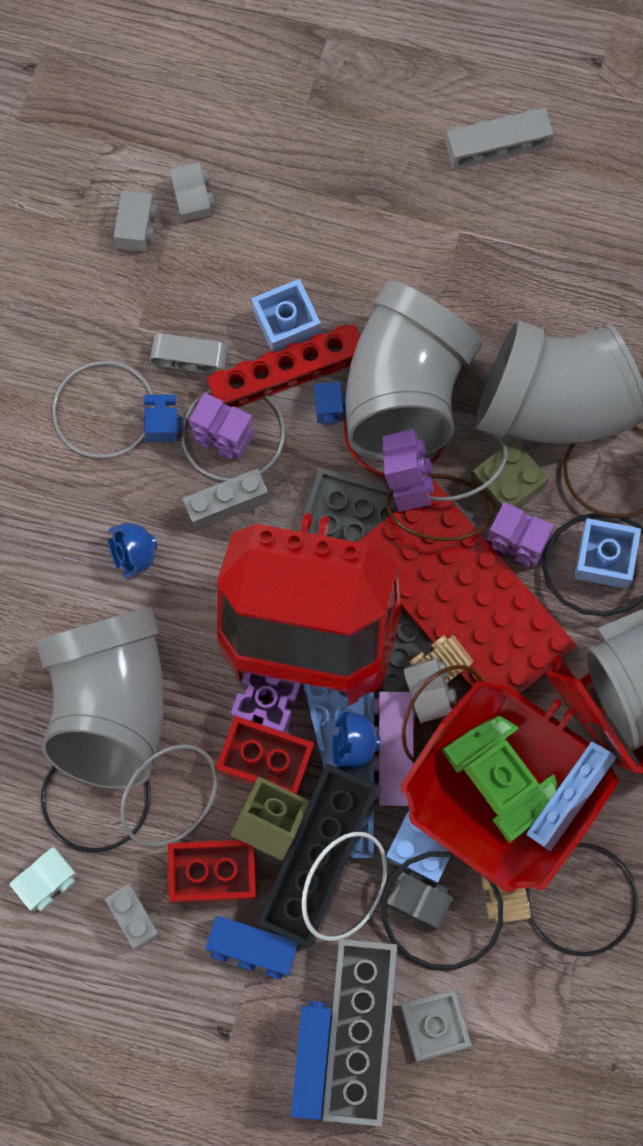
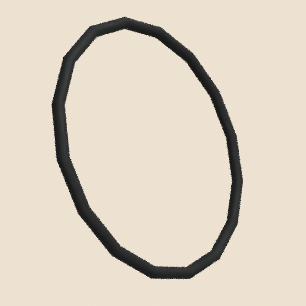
M590 513L575 517L557 529L545 547L542 569L547 586L563 605L581 614L607 617L627 612L643 601V595L626 607L604 612L582 609L565 600L552 585L547 566L550 549L559 535L576 522L586 520L587 518H610ZM614 518L620 519L636 528H640L641 533L643 534V527L641 524L629 518Z
M429 851L407 859L390 876L381 897L382 923L391 943L396 944L397 949L408 960L429 969L457 970L476 963L494 947L503 926V900L497 886L487 879L498 901V924L490 943L474 958L454 965L431 964L412 956L395 939L387 921V896L395 878L412 863L428 857H453L462 861L451 852Z

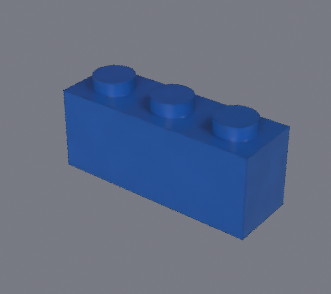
M216 915L205 949L212 952L210 957L213 959L227 962L228 958L239 961L238 966L254 971L255 966L266 969L265 975L281 980L283 975L288 977L290 975L299 943L289 938Z

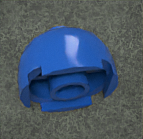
M134 523L119 524L108 530V533H112L113 537L108 539L110 554L116 568L122 566L126 572L121 574L124 578L129 579L138 576L149 569L153 564L155 549H157V541L153 534H149L144 527Z
M345 711L338 715L334 727H340L337 736L332 737L333 763L337 764V768L358 769L365 766L372 759L374 752L379 751L381 744L380 736L376 734V729L371 720L364 715Z

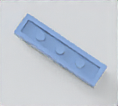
M591 742L526 835L551 851L617 757L598 744Z

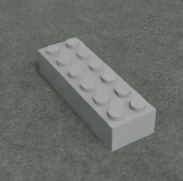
M339 939L323 1121L382 1127L397 953L396 944Z

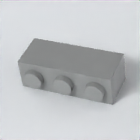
M257 468L184 497L183 502L194 530L198 531L268 503L269 495Z

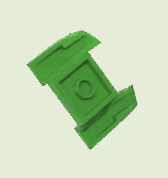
M497 716L472 728L441 751L457 773L464 769L498 815L493 819V822L507 841L511 843L534 824L558 790L554 774L541 784L536 781L506 740L519 727Z

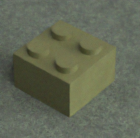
M515 439L506 444L507 461L504 469L495 481L483 489L498 513L504 502L518 509L522 508L545 490L549 481V477ZM503 447L473 470L471 477L473 484L480 487L494 476L503 460Z
M258 776L230 836L283 860L310 801Z

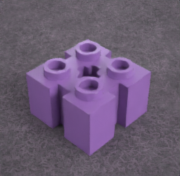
M205 392L189 418L195 442L205 448H209V446L219 448L218 453L228 459L234 457L241 460L255 435L254 426H252V415L234 406L231 408L225 405L223 401Z
M414 429L383 436L384 474L390 490L393 491V497L399 512L431 505L430 494L434 493V486L429 474H433L430 458L424 457L426 450L423 439L418 440Z
M504 502L490 529L487 542L499 556L504 557L507 553L516 557L514 560L516 564L524 568L532 567L535 569L549 541L554 525L536 516H528L524 514L523 510Z
M245 672L242 685L246 692L245 695L237 694L230 713L232 720L234 716H238L252 722H260L264 726L286 733L292 718L291 711L287 710L288 706L296 707L303 684ZM268 695L271 696L273 702L268 705H263V702L260 701L261 698L266 699Z

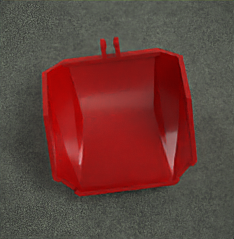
M477 681L440 723L400 785L402 793L406 795L410 809L408 815L410 823L505 892H514L515 889L521 888L545 890L590 829L619 782V779L610 766L551 851L526 835L529 829L509 843L493 822V819L498 815L464 769L457 773L441 750L482 722L500 716L519 727L506 740L536 781L541 784L554 774L559 788L590 743L566 727V724L576 712L575 709L572 707L568 709L561 722L552 717L553 713L561 706L562 700L558 697L546 713L511 687Z

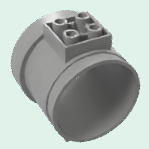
M643 609L598 628L601 643L585 649L588 670L599 700L619 738L631 751L639 749L643 745Z

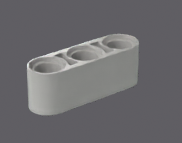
M156 334L154 335L149 361L160 367L212 374L215 371L225 369L228 346L217 341Z

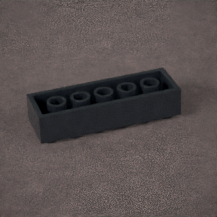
M326 763L257 924L309 948L315 946L318 937L308 929L302 912V895L307 876L318 856L334 840L348 833L364 831L382 789L381 786ZM361 836L350 837L336 844L322 858L314 871L307 892L306 908L309 922L318 933L321 932Z

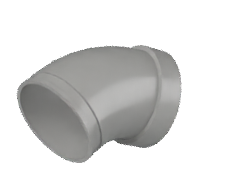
M388 280L372 303L374 312L366 323L357 343L348 375L345 401L350 446L358 454L378 461H384L385 459L383 436L414 429L418 440L423 439L426 455L439 450L450 441L454 434L451 400L456 378L462 368L470 366L483 346V341L479 335L444 306L405 284Z
M516 319L499 349L478 406L474 427L498 438H503L507 434L523 440L542 443L569 444L610 437L632 429L637 424L643 422V380L625 342L610 323L582 335L562 338L544 335L543 328Z
M152 606L35 641L42 667H49L53 687L52 713L47 733L42 742V751L54 767L81 782L104 788L125 789L135 771L148 758L157 753L163 722L164 688L160 655L155 635L160 632ZM155 759L139 773L131 788L140 786L149 779Z

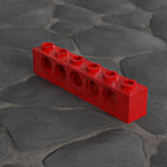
M355 323L349 326L347 324L340 325L330 333L316 334L303 343H291L281 351L267 352L254 361H242L232 369L215 371L210 377H207L209 390L213 397L223 401L225 405L231 408L233 406L240 408L264 399L267 396L278 394L351 366L360 334ZM332 346H339L342 348L338 352H332L329 350V348ZM307 355H315L317 357L314 361H307L304 358ZM283 364H291L293 366L289 370H282L280 368ZM258 373L268 374L265 379H257L255 377ZM242 382L243 386L235 389L231 387V384Z

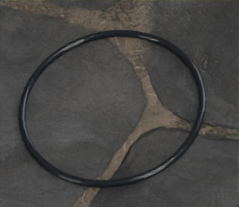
M52 765L43 783L41 806L47 825L59 840L77 850L102 852L114 849L131 839L128 835L121 841L106 847L87 848L76 845L62 837L52 825L45 804L47 784L56 768ZM149 780L145 782L147 792L145 810L140 822L132 831L134 835L143 825L149 811L151 801Z
M579 843L576 847L596 849L613 858L629 878L634 898L633 912L628 926L618 939L610 945L595 951L578 952L565 949L552 942L540 930L534 920L530 907L531 888H526V895L531 915L530 921L544 941L555 949L570 955L592 956L612 949L629 933L637 914L638 895L630 871L616 855L594 844Z

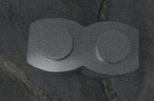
M408 870L407 874L401 872L387 901V906L438 930L453 897L448 895L450 890L436 883L433 884V887L423 883L424 877L413 871Z

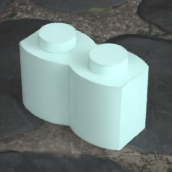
M52 847L9 885L30 911L34 912L38 909L41 912L53 903L51 897L59 890L64 893L75 884L74 878L78 874L58 849Z

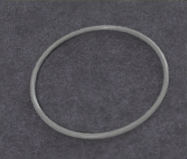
M114 361L93 362L76 369L61 383L54 397L52 417L58 435L68 447L87 457L99 459L117 457L131 451L144 440L143 433L130 447L113 454L99 455L82 451L73 446L64 437L59 428L56 417L59 395L73 376L87 368L99 365H114L125 368L140 378L146 386L149 395H154L150 385L138 371Z
M231 384L232 388H240L243 386L238 384ZM201 395L192 403L183 419L182 445L186 456L195 468L210 478L227 481L232 478L219 477L201 468L190 455L186 445V423L191 411L199 403ZM268 396L264 399L272 405L280 420L281 440L275 456L264 468L259 470L260 474L264 473L274 464L282 451L285 441V425L282 414Z
M474 426L454 427V431L477 430ZM496 437L503 447V460L498 471L491 479L468 493L452 497L430 496V500H459L474 495L489 486L500 475L507 461V446L504 440Z
M175 745L165 748L148 758L135 771L122 797L121 820L130 838L144 846L159 847L168 845V843H174L191 833L209 812L216 795L218 776L211 757L204 750L196 746ZM190 749L199 752L208 760L213 771V790L202 815L188 830L168 841L155 843L137 838L130 831L125 818L126 799L136 777L151 761L169 751Z

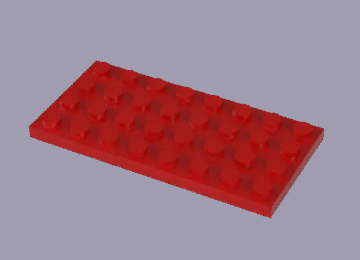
M433 481L434 493H431L430 496L448 497L440 486ZM431 500V505L402 512L397 510L393 513L396 519L406 527L429 536L456 537L477 530L453 501ZM389 516L358 541L359 543L371 545L398 563L400 601L403 611L432 644L443 635L447 639L454 635L473 659V663L469 667L478 672L483 682L508 686L521 694L546 673L549 668L556 664L554 660L558 655L563 658L577 646L480 533L458 541L428 540L406 532ZM463 670L458 674L470 689L478 681L476 676L467 670Z

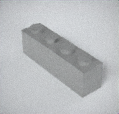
M533 108L521 114H507L491 121L481 120L474 125L456 126L447 131L445 144L453 170L549 148L552 145L554 133L546 108L538 110Z

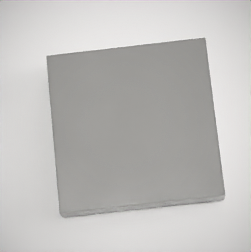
M456 989L400 1004L415 1062L472 1047Z

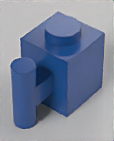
M341 382L314 384L317 423L334 425L338 421H343V408H346V394L341 393Z
M176 394L144 395V405H154V408H145L144 442H176L178 433H182V417H177V407H166V405H176Z

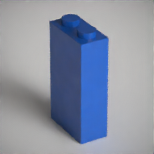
M308 1001V1007L301 1006L291 1117L322 1119L332 1010L327 1009L324 1002Z

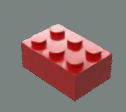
M234 716L215 769L220 775L254 786L259 776L299 795L315 751V743Z
M241 840L168 843L169 902L171 904L257 900L255 847Z

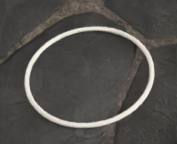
M364 832L345 834L329 844L310 869L303 889L302 912L308 929L319 939L336 941L352 935L367 922L378 906L387 879V859L382 845L375 837ZM355 836L366 837L376 844L382 856L383 877L378 896L368 914L353 929L338 936L321 935L309 922L306 908L307 892L314 871L327 852L339 842Z

